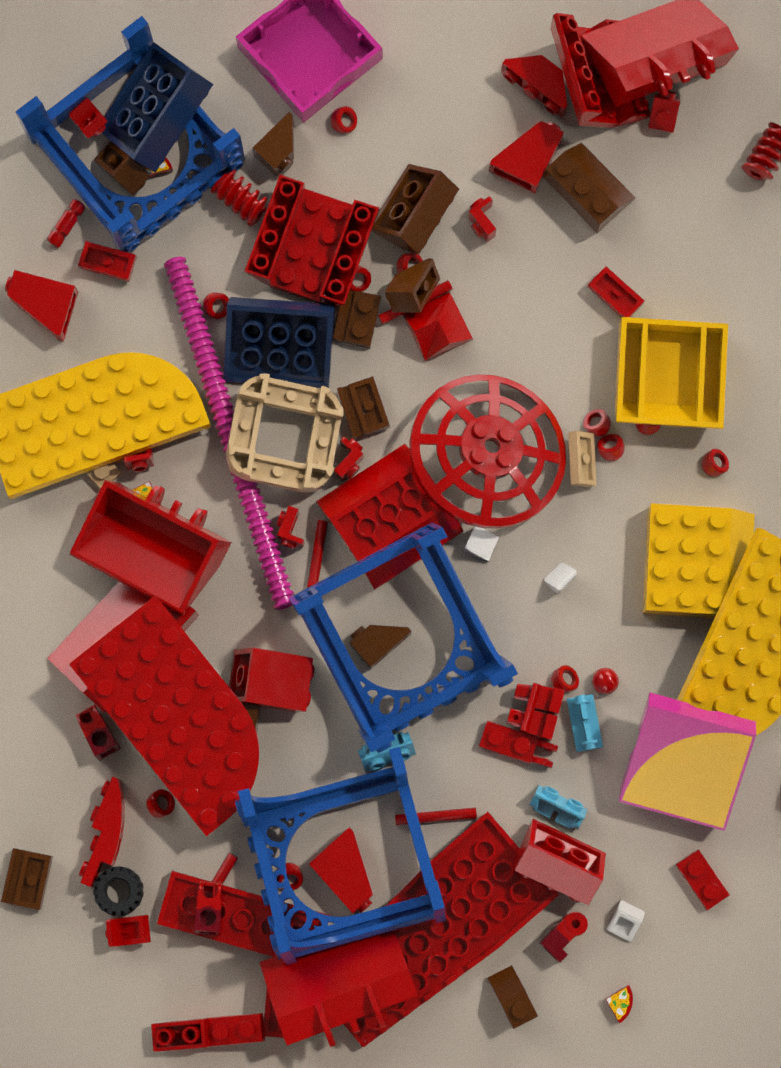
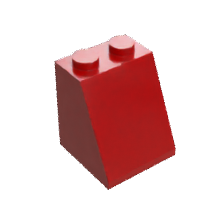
M254 647L235 649L229 688L241 703L259 705L262 708L306 712L311 701L310 681L315 673L313 658Z

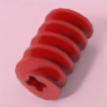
M773 122L768 123L769 128L763 131V137H760L757 141L758 145L754 146L752 154L747 156V163L741 166L748 176L762 181L764 178L772 180L774 177L769 170L778 171L779 167L774 162L781 163V126Z
M232 170L218 179L212 187L211 193H217V199L224 200L225 206H232L233 213H240L241 220L245 221L248 219L247 224L251 227L265 214L267 210L265 204L268 198L264 197L258 200L260 191L256 190L251 194L252 184L249 183L243 187L244 177L242 176L235 180L234 177L237 171Z

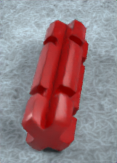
M73 199L69 204V210H65L54 227L56 228L55 231H51L47 237L51 245L55 247L61 246L64 241L63 237L69 234L78 221L77 216H81L85 210L82 202Z

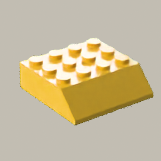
M622 317L618 333L615 389L616 422L723 429L728 324Z
M651 503L647 512L643 614L715 618L754 534L755 514L733 508Z

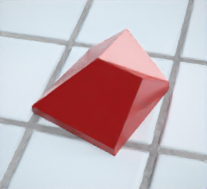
M450 292L426 303L421 313L403 314L425 362L473 340Z

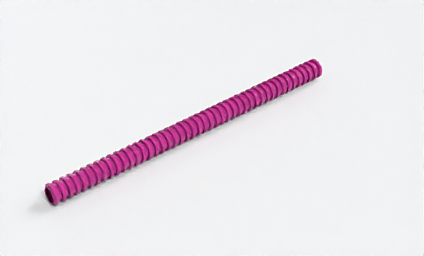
M181 256L167 260L163 265L165 269H168L166 271L167 276L170 277L168 281L172 284L171 290L175 292L173 295L174 299L178 300L176 302L177 307H180L178 312L182 315L181 321L185 322L183 327L187 330L186 336L190 338L188 343L192 345L190 348L191 352L195 353L193 358L197 361L196 367L200 368L198 374L202 376L200 379L201 383L205 384L203 386L204 391H207L205 396L207 399H210L208 405L212 407L210 411L211 414L215 415L213 417L214 422H217L215 427L219 430L218 436L222 437L220 442L221 445L225 446L223 452L226 453L234 412L232 408L234 406L233 403L229 402L231 397L227 395L229 392L228 388L224 387L226 381L222 379L224 376L223 372L219 371L221 366L217 364L219 361L218 357L214 356L216 350L212 349L214 344L213 341H210L211 335L207 333L209 331L208 326L204 325L206 319L202 318L204 313L200 310L201 304L197 303L199 298L195 295L196 288L192 287L194 282L190 280L192 277L191 273L187 272L189 267L185 265L187 262L186 258ZM231 473V476L235 477L233 483L237 484L235 489L240 493L238 498L242 499L241 507L245 508L243 514L247 515L246 523L250 524L248 529L252 531V534H250L251 538L255 539L253 545L257 546L256 554L260 555L258 560L262 562L261 570H265L263 576L267 578L266 585L270 586L268 591L273 595L271 601H275L273 607L277 610L291 607L292 604L289 597L294 595V592L290 590L291 583L287 582L289 576L285 574L286 567L282 566L284 561L279 557L281 556V551H277L279 545L275 543L276 536L272 535L273 527L269 526L271 520L267 519L269 514L264 510L266 505L262 504L263 496L259 495L261 493L260 488H257L259 483L243 480Z

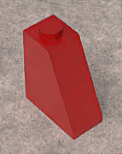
M538 122L492 158L489 164V172L532 193H536L544 178L545 169L551 164L563 140L564 131L553 122Z
M14 270L12 277H8L5 285V292H7L9 299L55 338L64 342L79 293L76 286Z
M349 827L313 859L309 865L352 913L356 910L362 913L373 903L369 899L373 896V892L354 832Z

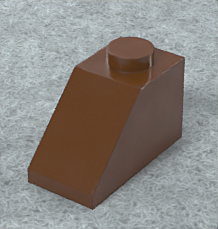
M290 112L252 147L254 156L275 176L280 172L285 173L294 163L292 161L294 159V120Z
M112 141L93 159L132 195L142 189L146 180L150 177L142 167Z
M428 258L393 277L385 290L386 299L393 312L421 313L440 281L433 258Z
M369 625L367 628L361 626L350 636L353 640L349 643L369 668L372 669L408 638L412 631L408 627Z
M512 965L487 977L513 1029L538 1017Z

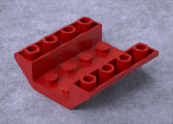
M556 13L552 17L550 29L579 126L614 128L648 119L650 113L645 96L617 107L614 106L581 39V35L618 21L605 19L592 28L578 27L573 15Z
M279 175L244 272L271 288L316 303L345 306L379 207L355 199L353 204H349L305 189L304 182Z
M403 444L316 501L357 562L431 522L443 527L447 535L446 538L440 540L442 546L464 532L459 521L440 510L420 487L413 472L410 449L406 444ZM425 469V471H426V473H427L429 479L431 480V482L433 483V485H435V482L433 481V479L431 478V476L429 475V473H428L427 470ZM414 547L364 573L374 590H376L420 561L421 557Z

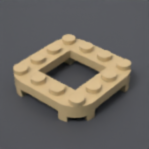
M259 374V376L247 380L240 388L236 397L227 444L226 459L230 472L243 480L303 493L318 491L331 477L334 470L333 463L340 423L343 417V406L341 407L336 396L330 392L331 389L325 386H321L319 389L269 378L270 374ZM263 405L314 416L305 464L255 453Z

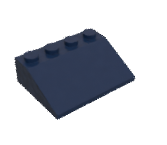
M153 42L104 116L108 122L105 124L106 128L102 134L131 158L156 172L214 84Z
M230 297L227 303L224 380L226 382L245 383L247 380L259 376V374H270L269 378L315 388H321V386L329 388L335 305Z

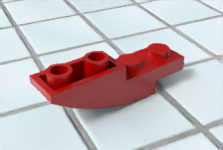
M113 776L111 781L106 780L100 794L104 796L100 807L95 806L90 817V821L93 822L92 828L101 831L100 836H94L89 849L93 851L89 862L84 861L79 872V876L82 877L80 883L89 887H94L103 863L115 865L122 842L125 823L124 793L121 780Z
M263 1013L151 1024L153 1052L265 1041Z

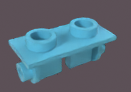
M593 694L579 695L566 699L576 752L602 748L603 743Z
M402 731L394 734L395 740L391 742L392 746L379 753L376 750L371 752L367 745H363L362 749L358 750L365 773L381 770L385 765L391 764L389 749L400 747L403 761L415 755V748L409 732L403 734Z
M538 785L536 793L529 806L533 807V811L548 818L551 817L554 810L559 812L555 822L571 830L573 828L579 829L587 812V809L584 808L581 802L572 798L568 800L560 796L557 790L549 786L542 787Z

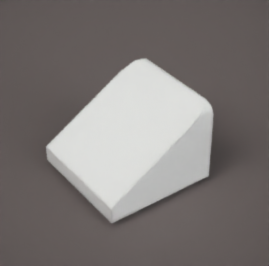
M474 526L464 552L489 562L499 537L483 528Z
M560 563L545 577L544 582L556 594H559L576 577L577 571L565 563Z
M621 900L606 930L631 942L643 921L645 912Z

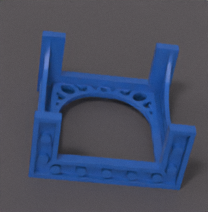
M143 16L121 31L127 50L46 111L43 103L35 96L15 111L28 139L33 145L37 143L111 234L116 248L124 252L134 251L140 245V241L147 235L153 236L156 234L165 221L177 218L181 214L182 208L189 203L190 205L195 204L203 196L202 193L208 188L212 189L219 178L232 170L238 171L245 161L241 136L235 128L224 133L215 125L202 107L199 106L193 118L185 127L189 138V153L185 167L179 177L170 186L158 193L144 197L123 196L104 187L55 129L69 118V112L85 98L92 101L138 66L153 43L149 24ZM200 140L202 147L206 145L208 148L196 149L195 144ZM206 155L212 159V163L207 167H199L194 164L193 160L196 156ZM191 171H195V172L199 173V174L193 175V176H192L193 179H189V178L187 177L188 174H189ZM171 189L177 190L173 194H170ZM118 202L125 203L122 214L119 213L120 207L115 205ZM151 202H156L157 206H153L151 211L148 212L147 205ZM134 204H139L142 207V216L138 221L135 220V217L129 211Z
M432 522L289 597L293 608L304 620L361 729L358 731L371 752L376 750L379 753L392 746L391 742L395 740V737L391 730L394 729L395 732L405 729L410 725V720L416 717L423 719L434 712L433 708L440 704L447 706L457 700L456 696L465 691L467 694L476 691L481 687V682L486 680L493 687L498 685L501 688L510 684L513 681L512 677L518 674L514 665L497 653L440 542L447 535L443 527ZM415 547L451 616L454 628V643L446 665L432 680L412 689H388L374 684L356 668L322 604L324 601L321 596ZM465 640L466 647L470 646L472 651L466 649L460 650V643ZM459 656L471 658L474 663L473 668L467 671L457 668L455 665L456 658ZM451 671L460 675V677H451L452 681L446 679V675ZM431 686L432 692L426 693L425 688ZM370 690H375L378 693L373 700V704L369 700L372 697L367 693ZM390 695L394 699L393 709L388 714H383L379 709L380 701L384 696ZM408 696L410 698L409 704L404 702L402 708H400V698Z
M400 747L389 749L392 765L390 768L303 792L278 797L252 796L249 788L238 791L240 799L235 801L237 811L244 827L249 826L252 836L247 837L251 853L256 852L258 863L254 864L258 880L263 878L265 889L261 890L264 905H270L272 915L268 916L271 932H274V934L270 935L271 944L278 959H283L286 965L296 963V957L432 919L435 920V924L446 921L444 903L438 882L435 880ZM399 791L427 895L345 917L324 915L306 906L292 890L286 872L287 850L296 831L308 819L321 812ZM294 818V825L288 828L280 820L286 819V822ZM271 827H278L284 831L285 839L281 842L272 841L267 836V830ZM267 845L273 848H279L280 856L278 858H273L272 855L274 856V852L270 848H267ZM272 866L278 868V870L273 871ZM280 875L285 878L281 883L277 881V877ZM278 888L283 889L281 894H279ZM287 899H291L293 901L294 907L290 909L285 916L284 913L286 912L288 906L287 903L284 904V902ZM303 911L307 916L305 924L300 929H292L290 925L291 918L295 913ZM313 919L321 921L322 926H314L315 929L309 931Z

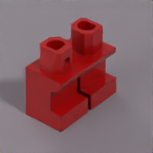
M533 683L532 686L517 684L513 699L527 702L525 712L510 708L507 723L520 728V732L551 741L558 719L556 715L559 714L565 690L546 687L537 683Z

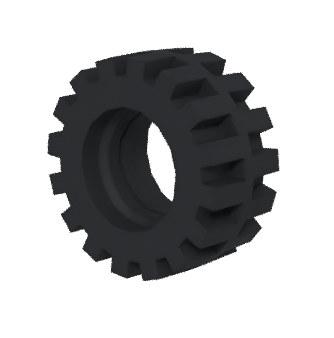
M126 867L108 868L98 876L94 883L93 895L96 904H98L102 911L114 916L127 915L136 910L144 895V886L141 878L133 870ZM117 879L127 882L130 888L129 897L121 903L113 902L107 893L110 883Z

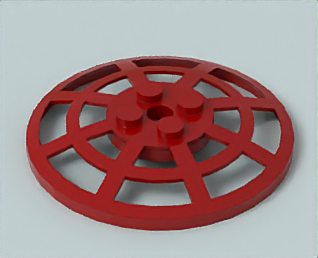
M477 374L452 380L438 388L427 398L418 411L412 425L409 440L410 459L413 472L420 487L440 510L467 525L499 529L526 522L540 513L550 503L564 477L566 445L556 417L534 392L508 378ZM488 381L489 394L473 395L458 401L448 392L452 388L467 382ZM499 383L520 391L529 397L536 406L527 411L517 402L500 396ZM440 398L451 409L448 410L441 420L437 434H421L422 424L427 412L434 402ZM478 402H489V415L475 418L466 407ZM500 404L514 409L521 417L513 423L500 417ZM457 414L467 424L461 436L446 435L449 423ZM542 414L547 416L556 433L559 453L545 449L542 431L535 420ZM527 425L531 426L535 434L537 447L523 445L519 431ZM485 442H494L497 445L498 451L496 453L487 451ZM420 445H436L438 460L446 476L435 485L429 479L423 466ZM445 446L459 447L460 457L463 462L455 469L452 468L447 458ZM522 456L537 459L534 470L528 479L524 477L517 467ZM545 461L559 464L558 472L551 488L540 500L531 486L540 476ZM468 471H471L475 475L485 478L484 489L480 490L469 485L461 477ZM510 475L518 486L508 491L494 492L496 479ZM454 484L466 494L481 499L480 516L458 508L449 502L442 493ZM524 494L531 505V508L513 516L491 517L493 501L509 500Z

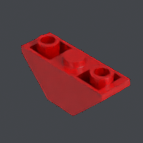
M543 55L510 58L503 61L501 72L511 84L517 83L523 88L524 93L533 100L538 99L552 115L558 114L560 117H564L567 110V99L562 69Z

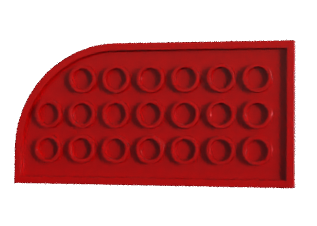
M155 595L70 662L69 665L207 837L237 811L235 801L240 799L238 791L248 788L251 791L254 785L259 765L257 733L253 721L241 701Z

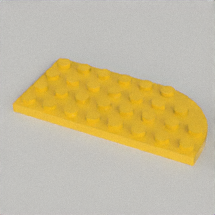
M144 353L111 354L0 394V474L7 495L11 500L124 459V457L138 454L147 449L207 429L211 425L195 386L173 364Z
M756 528L677 700L687 702L703 710L720 711L756 721V735L766 730L781 715V539L762 528Z

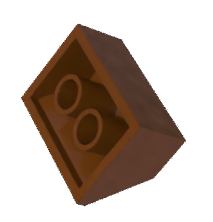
M582 142L564 151L545 169L544 179L596 233L601 231L635 200V196Z
M408 164L378 212L372 232L403 250L420 254L434 229L439 225L447 208L453 202L459 188L439 170Z

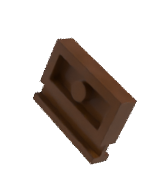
M350 291L345 306H340L333 341L371 348L381 296L360 291Z
M373 376L348 384V386L337 388L353 439L390 428Z
M13 848L1 902L41 910L53 856Z

